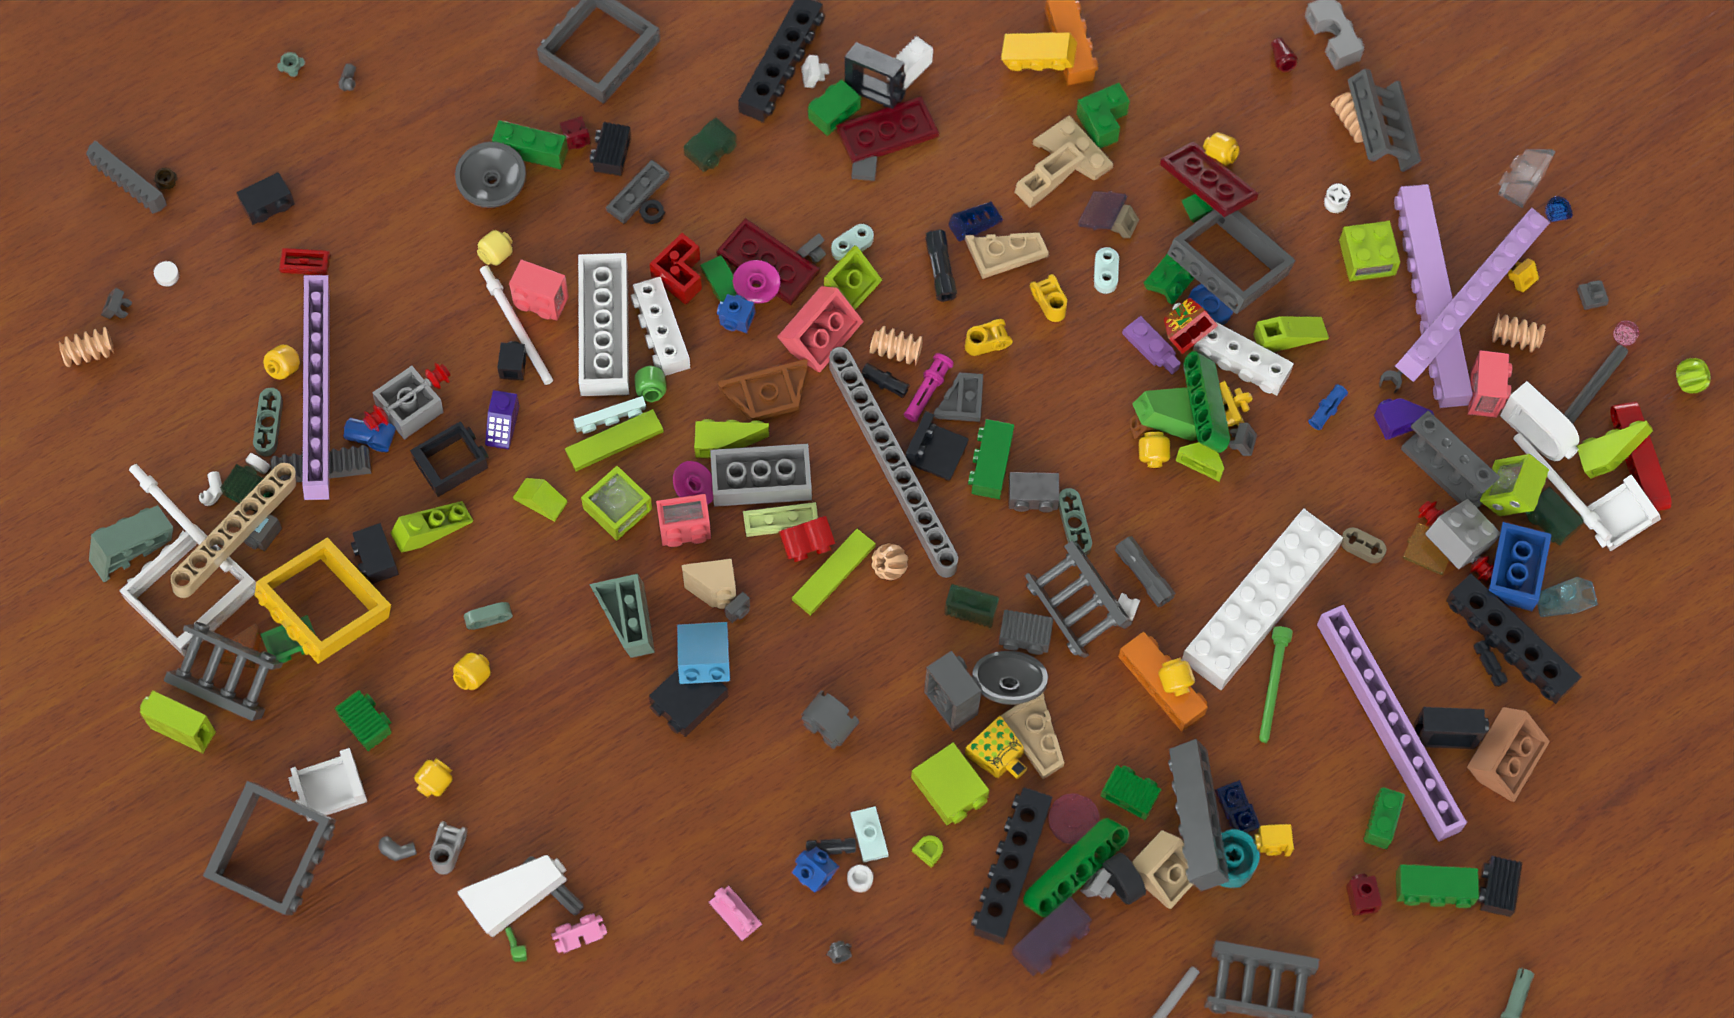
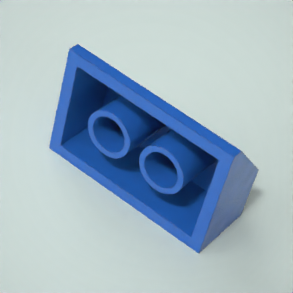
M1503 522L1489 591L1509 606L1533 611L1540 597L1552 534Z

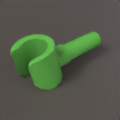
M506 928L505 931L510 942L513 960L515 962L526 961L525 945L517 946L512 928Z

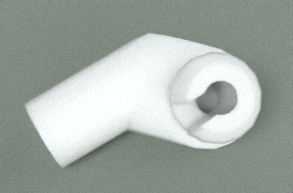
M217 471L210 472L207 475L210 488L199 495V501L205 506L214 505L223 494L220 473Z

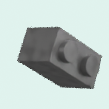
M1010 472L1009 509L1019 512L1028 511L1029 509L1051 512L1058 509L1059 473Z

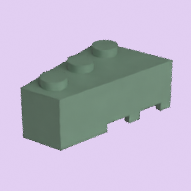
M158 505L152 508H145L130 518H122L116 524L107 528H99L91 534L89 562L102 581L106 582L111 579L108 574L121 566L125 570L131 566L129 561L140 554L146 557L171 541L173 526Z
M634 574L589 584L628 655L632 658L655 653L645 586L639 575Z

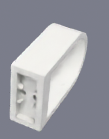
M1526 381L1510 395L1500 416L1518 433H1521L1538 452L1553 461H1560L1564 456L1569 460L1578 452L1579 449L1576 446L1579 443V435L1573 424L1529 382Z

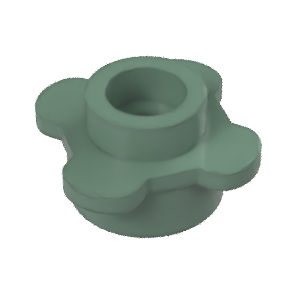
M288 52L281 57L277 68L279 71H285L289 73V76L294 77L298 75L299 68L305 65V61L303 58H298L295 53Z

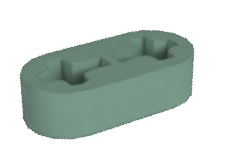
M500 602L471 610L464 614V620L467 629L475 630L505 622L511 619L513 615L510 604Z

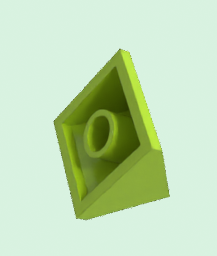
M854 245L824 277V286L838 288L855 310L878 286L882 279L858 246Z

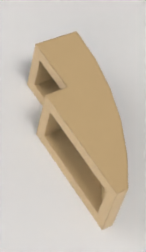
M1069 141L1039 162L1033 172L1018 181L1015 193L1031 208L1062 183L1084 161L1085 156Z

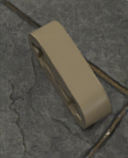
M1354 527L1346 529L1342 534L1341 546L1349 553L1370 563H1378L1384 558L1387 549L1384 542ZM1351 536L1356 537V542L1353 544L1349 543ZM1377 547L1378 553L1372 555L1371 549Z

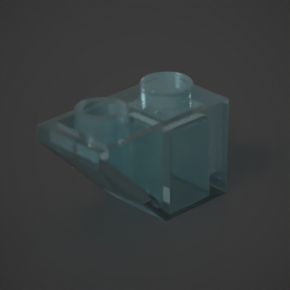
M1579 577L1542 590L1537 603L1541 617L1578 613L1598 605L1593 582Z

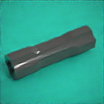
M1132 536L1127 537L1116 546V553L1130 567L1157 607H1162L1175 597L1176 593L1159 575Z

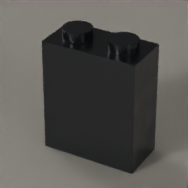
M677 669L649 695L651 704L649 707L658 717L663 716L669 721L667 725L676 734L680 732L686 737L728 697V688L721 682L680 684L679 671Z

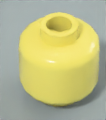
M493 230L478 242V256L487 265H499L512 254L511 244L513 241L507 233Z

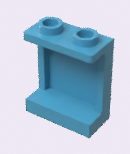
M727 622L677 625L679 683L730 681Z

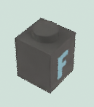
M269 514L244 540V543L252 549L256 550L258 547L265 552L282 530L279 520Z

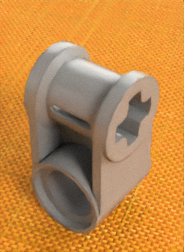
M444 821L440 823L430 851L433 869L439 874H447L454 869L460 850L463 848L467 837V828L462 827L459 829L452 827ZM442 855L449 856V859L444 863L436 862L438 857Z

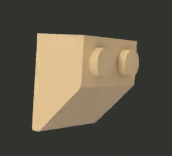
M732 559L682 565L685 589L709 606L725 609L736 598Z
M1161 830L1132 863L1139 872L1145 888L1167 908L1171 909L1190 889L1193 883L1191 884L1186 876L1188 864L1182 852L1183 841L1181 838Z

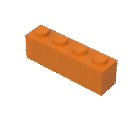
M1046 0L1045 11L1051 32L1070 33L1077 41L1074 67L1063 70L1067 85L1093 81L1095 71H1098V62L1096 57H1092L1091 54L1092 42L1085 34L1087 27L1085 19H1081L1079 14L1081 13L1079 0Z
M1143 631L1120 649L1118 657L1180 731L1183 732L1206 714L1208 708L1207 701L1201 693H1196L1191 686L1188 687L1190 692L1176 697L1174 692L1167 693L1164 691L1158 672L1163 668L1162 663L1172 659L1168 655L1164 656L1158 649L1157 641L1152 636L1148 637Z

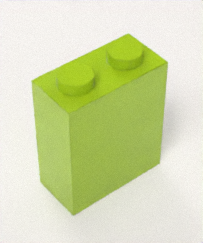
M152 691L150 696H147L141 704L140 714L150 729L201 753H204L216 733L206 715L155 691Z
M954 743L912 770V780L946 825L952 822L954 824L959 823L967 816L966 812L972 808L977 810L988 801L989 789Z

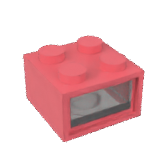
M520 260L509 282L513 304L522 311L529 310L535 312L544 319L558 320L569 298L565 275L524 260Z
M1489 351L1479 352L1470 370V384L1473 396L1468 404V414L1497 418L1500 410L1504 409L1506 399H1509L1511 395V385H1508V378L1512 374V363H1509V354Z
M705 494L656 501L662 546L677 547L685 542L698 544L711 539Z

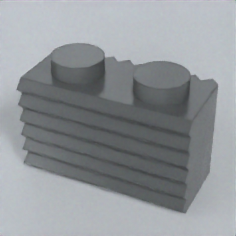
M1004 610L999 645H1003L1005 649L1012 651L1018 650V648L1028 649L1029 653L1041 655L1043 652L1048 653L1054 618Z

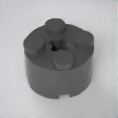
M822 690L801 714V719L804 721L803 725L813 734L818 731L824 737L823 741L832 749H835L836 746H841L860 723L856 716L851 719L847 715L850 710L828 693L825 696Z

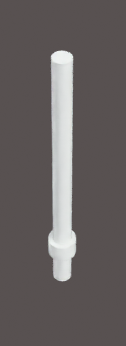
M483 266L480 271L487 282V289L491 295L495 296L520 342L525 344L526 352L544 384L552 383L553 378L503 293L502 284L499 279H495L489 266Z
M1521 433L1515 435L1514 440L1526 454H1531L1549 469L1548 479L1584 518V523L1590 529H1594L1604 541H1608L1612 534L1601 523L1602 519L1595 512H1591Z
M137 464L132 465L129 471L138 479L143 490L146 493H151L200 545L206 537L157 486L158 482L151 475L148 476ZM226 559L219 567L224 572H228L232 565Z

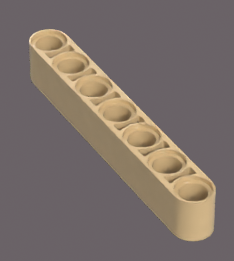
M280 463L275 466L171 574V584L176 596L180 598L191 596L293 491L296 486V472L291 464ZM283 475H288L291 477L290 479L285 481L279 479V477ZM271 492L274 494L270 498H265L262 496L264 493ZM252 509L256 510L257 513L254 515H247L246 511ZM232 527L240 528V531L236 533H231L228 530ZM217 544L224 546L221 550L211 549L212 546ZM198 562L206 563V566L203 568L194 567ZM180 580L189 581L185 586L177 585Z

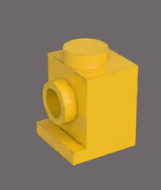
M1291 824L1260 826L1257 834H1254L1253 840L1257 849H1259V853L1266 852V855L1274 856L1284 851L1285 856H1290L1294 849Z

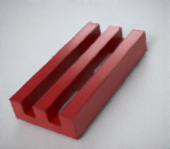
M282 248L279 266L280 273L328 275L327 268L329 267L330 252ZM287 256H290V257H307V258L289 259V258H286V257H287ZM308 258H323V260H309Z

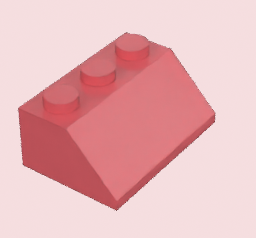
M821 286L777 337L792 355L800 360L807 359L808 366L817 372H821L829 363L830 352L834 348L842 347L864 321L838 288Z

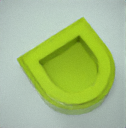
M925 836L913 847L912 852L932 868L942 856L943 844L935 836Z

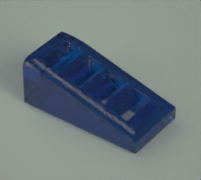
M988 202L952 214L949 227L957 240L962 241L965 240V235H976L1001 223L1003 218L993 203ZM984 212H987V214L989 215L990 219H988V218L986 217V215L984 214Z

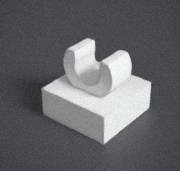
M809 55L801 67L805 87L813 88L817 81L825 80V74H829L828 64H819L818 56Z

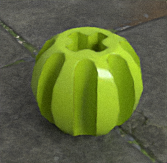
M1686 359L1677 366V381L1684 392L1699 393L1709 386L1711 381L1710 371L1702 359Z

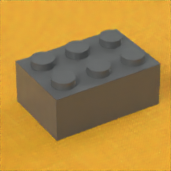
M950 651L927 666L924 693L952 731H955L978 715L982 686L974 675L971 677L967 672V665L960 656L956 657Z

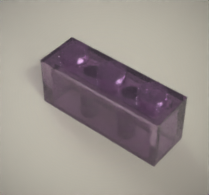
M1069 897L1013 947L1012 955L1032 976H1035L1038 972L1043 974L1052 966L1051 960L1057 955L1062 957L1072 947L1070 943L1075 938L1081 940L1090 931L1089 926L1092 919Z

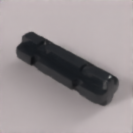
M1486 640L1479 641L1474 645V650L1477 655L1480 654L1479 659L1488 675L1492 676L1490 678L1495 687L1504 685L1508 679L1505 673L1501 672L1502 668L1494 653L1489 651L1491 648Z
M841 838L822 839L820 842L816 840L806 841L807 852L816 846L827 854H842V851H845V853L856 852L855 838H845V841H841Z

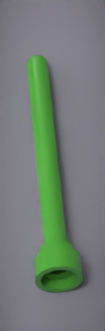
M1281 626L1274 627L1272 632L1275 650L1259 736L1260 741L1263 743L1269 741L1284 651L1288 643L1291 642L1293 634L1291 629Z

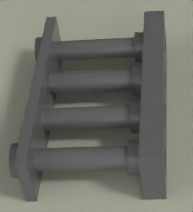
M1363 69L1349 78L1348 83L1368 160L1376 161L1386 154L1396 156L1400 170L1403 172L1419 163L1421 157L1401 82L1397 80L1388 87L1382 88L1374 84L1371 70ZM1378 96L1382 97L1383 105H1380ZM1383 116L1387 117L1389 126L1385 125ZM1388 136L1392 137L1394 146L1390 145Z
M1428 410L1411 425L1416 434L1402 445L1401 450L1459 504L1469 499L1477 509L1483 505L1480 502L1482 494L1499 480L1500 476Z
M1070 541L1064 546L1068 551L1066 558L1038 579L1036 576L1027 573L1025 575L1028 580L1026 585L1034 596H1039L1069 640L1067 646L1075 656L1078 654L1086 658L1089 654L1084 648L1085 645L1113 625L1126 629L1133 622L1080 545ZM1072 565L1074 567L1077 565L1082 572L1079 574L1080 577L1050 598L1043 587ZM1085 585H1091L1095 591L1093 598L1064 618L1057 609V606ZM1099 605H1105L1109 611L1106 614L1107 618L1077 638L1070 626Z
M195 622V624L185 625L183 630L193 634L181 668L168 671L164 682L251 721L262 719L265 709L258 706L257 699L269 669L282 668L283 663L276 660V656L269 652L262 651L260 653L210 631V627L204 623ZM202 639L215 644L203 678L197 679L191 676L192 673L190 671ZM224 649L238 655L225 688L219 689L213 686L214 682L212 681ZM249 659L260 665L248 697L242 699L236 696L235 689L246 660Z
M1215 941L1211 957L1217 958L1220 962L1215 997H1207L1204 1007L1211 1008V1012L1225 1014L1226 1011L1262 1018H1312L1311 1014L1303 1013L1307 978L1310 975H1315L1318 970V958ZM1233 961L1243 962L1245 966L1241 1002L1225 999L1229 967ZM1259 965L1269 967L1271 971L1267 1006L1251 1004L1255 970ZM1285 970L1293 971L1297 975L1293 1011L1277 1008L1281 974Z

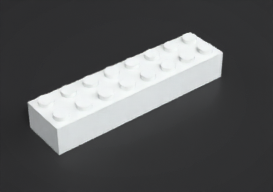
M1303 508L1185 649L1182 661L1189 662L1190 667L1222 690L1339 549L1343 537Z

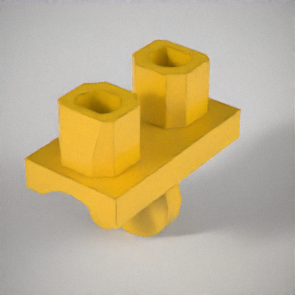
M1223 381L1219 384L1223 404H1227L1229 408L1225 411L1228 427L1235 424L1239 426V423H1244L1238 407H1241L1243 412L1249 411L1248 403L1252 401V396L1250 393H1243L1241 388H1237L1234 390L1236 397H1233L1230 388Z

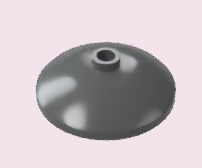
M485 142L473 146L462 155L456 166L455 180L460 193L466 200L480 207L492 208L509 203L521 192L526 180V169L521 156L512 147L499 142ZM490 180H496L494 184L489 183Z
M999 651L984 656L975 664L972 674L981 683L982 695L997 703L1009 705L1023 704L1036 699L1045 691L1048 683L1047 670L1040 661L1030 655L1015 651Z

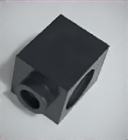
M516 341L501 342L497 367L500 379L524 380L527 358L525 344Z

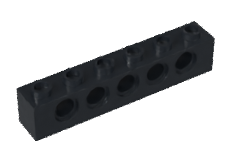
M794 0L738 100L739 113L763 123L768 115L771 116L773 114L777 98L783 96L787 80L793 78L797 62L803 60L807 44L813 42L817 26L820 27L825 19L823 3L815 0Z
M1472 574L1467 576L1450 592L1446 600L1450 609L1465 618L1469 627L1481 633L1489 646L1498 649L1503 654L1504 659L1510 665H1515L1528 682L1534 683L1546 699L1552 700L1556 704L1578 683L1582 676ZM1470 603L1478 604L1480 609H1474ZM1488 620L1496 621L1498 626H1492ZM1506 637H1513L1517 643H1510ZM1525 654H1531L1535 661L1528 660ZM1543 671L1550 672L1554 678L1546 677Z
M1023 787L1021 795L1016 793L1012 808L1016 809L1013 818L1008 816L1004 831L1008 832L1005 841L1000 840L996 851V855L1000 856L997 865L993 863L987 877L992 879L989 888H983L979 902L983 903L981 912L975 911L971 923L975 927L974 935L1002 945L1004 944L1052 802V796ZM1022 814H1030L1034 820L1024 822L1020 816ZM1022 837L1026 843L1018 846L1013 843L1012 839ZM1013 860L1017 863L1018 867L1008 869L1004 862ZM1003 883L1008 885L1010 890L1006 893H1001L997 890L996 886ZM997 907L1001 910L1002 914L998 917H993L988 913V909Z

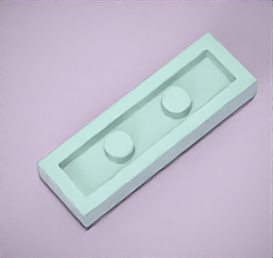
M641 396L575 418L574 426L576 432L582 431L583 434L596 430L598 425L605 423L606 426L618 423L620 421L619 418L625 416L634 418L643 414L642 411L646 408L644 398Z

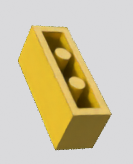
M1070 33L1005 34L1001 60L1013 71H1021L1028 68L1036 71H1041L1044 68H1053L1055 70L1073 68L1077 41Z

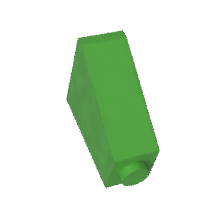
M1187 387L1145 391L1132 403L1142 425L1189 441L1197 439Z

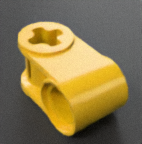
M1051 274L1043 281L1030 283L1031 292L1042 308L1046 318L1052 322L1063 320L1066 316L1067 298L1061 290L1056 277Z
M997 319L970 328L964 345L966 352L973 356H979L1009 347L1013 341L1007 335L1005 321ZM973 339H977V340H979V341H981V342H980V343H974L972 340H973Z

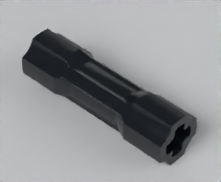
M941 229L931 230L926 233L925 239L934 275L936 297L941 302L951 301L957 298V291L948 255L946 233Z

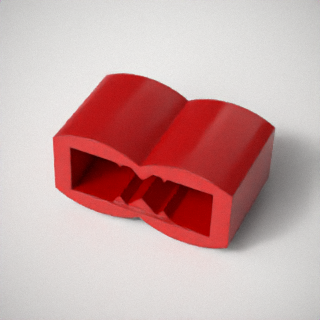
M826 516L778 532L787 560L793 558L794 563L807 559V553L816 550L817 554L830 551V545L835 544Z

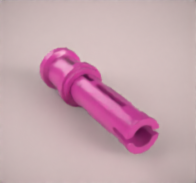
M936 353L929 370H925L924 381L908 409L903 414L906 419L917 422L918 417L936 387L943 384V377L948 369L953 367V361L943 354ZM926 392L925 396L923 397L922 401L918 406V401L920 400L923 393Z

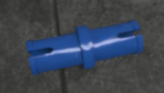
M1339 384L1335 385L1326 399L1320 401L1319 408L1311 419L1308 420L1309 424L1316 430H1321L1330 416L1336 414L1338 411L1337 407L1345 396L1348 395V391Z

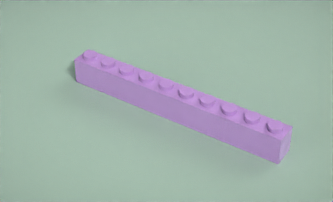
M1428 184L1400 187L1398 195L1394 198L1395 209L1399 210L1400 213L1399 229L1404 233L1403 249L1408 252L1409 257L1407 259V268L1409 272H1412L1413 276L1411 281L1412 292L1417 295L1416 312L1421 315L1422 320L1420 322L1421 334L1426 331L1452 300ZM1459 330L1429 364L1430 378H1434L1435 382L1433 394L1435 400H1438L1440 408L1466 406L1473 396Z
M1531 208L1395 367L1414 382L1550 222Z
M328 275L304 276L303 493L304 500L329 499L330 289Z
M1344 604L1321 614L1317 623L1318 628L1438 842L1461 832L1467 824L1466 820Z

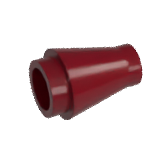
M1283 38L1274 39L1271 42L1276 68L1282 72L1293 70L1297 65V56L1288 47Z

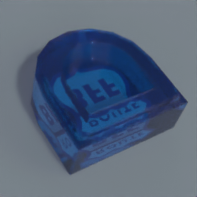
M1555 196L1548 201L1545 210L1549 222L1572 218L1573 212L1568 200Z

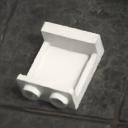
M1632 475L1625 478L1622 485L1587 506L1591 512H1595L1602 519L1601 523L1612 534L1608 541H1604L1598 534L1595 535L1601 547L1607 546L1610 551L1661 520L1660 514Z
M350 748L340 751V757L301 770H297L296 767L291 768L293 776L288 778L292 791L298 792L299 800H296V802L324 815L367 802Z

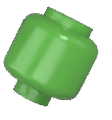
M646 366L636 372L634 381L638 397L643 396L645 401L655 402L665 395L667 385L663 370L655 366Z

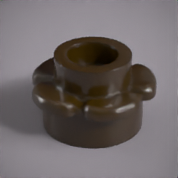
M161 168L155 173L154 182L156 187L161 190L172 189L176 185L175 181L178 178L171 169Z

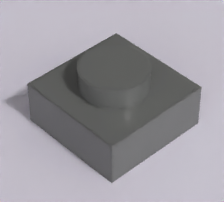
M744 592L740 593L725 607V616L732 623L737 618H744L750 610V598Z

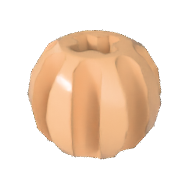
M884 544L879 546L872 555L873 562L871 566L875 570V574L881 579H897L907 570L908 556L899 545Z

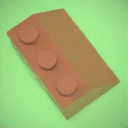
M1503 707L1467 768L1478 782L1506 799L1515 802L1550 741L1527 711Z

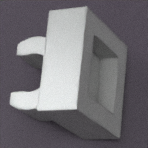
M1099 869L1086 881L1080 891L1087 897L1099 895L1103 899L1106 896L1110 898L1115 891L1110 884L1106 883L1111 874L1105 869Z

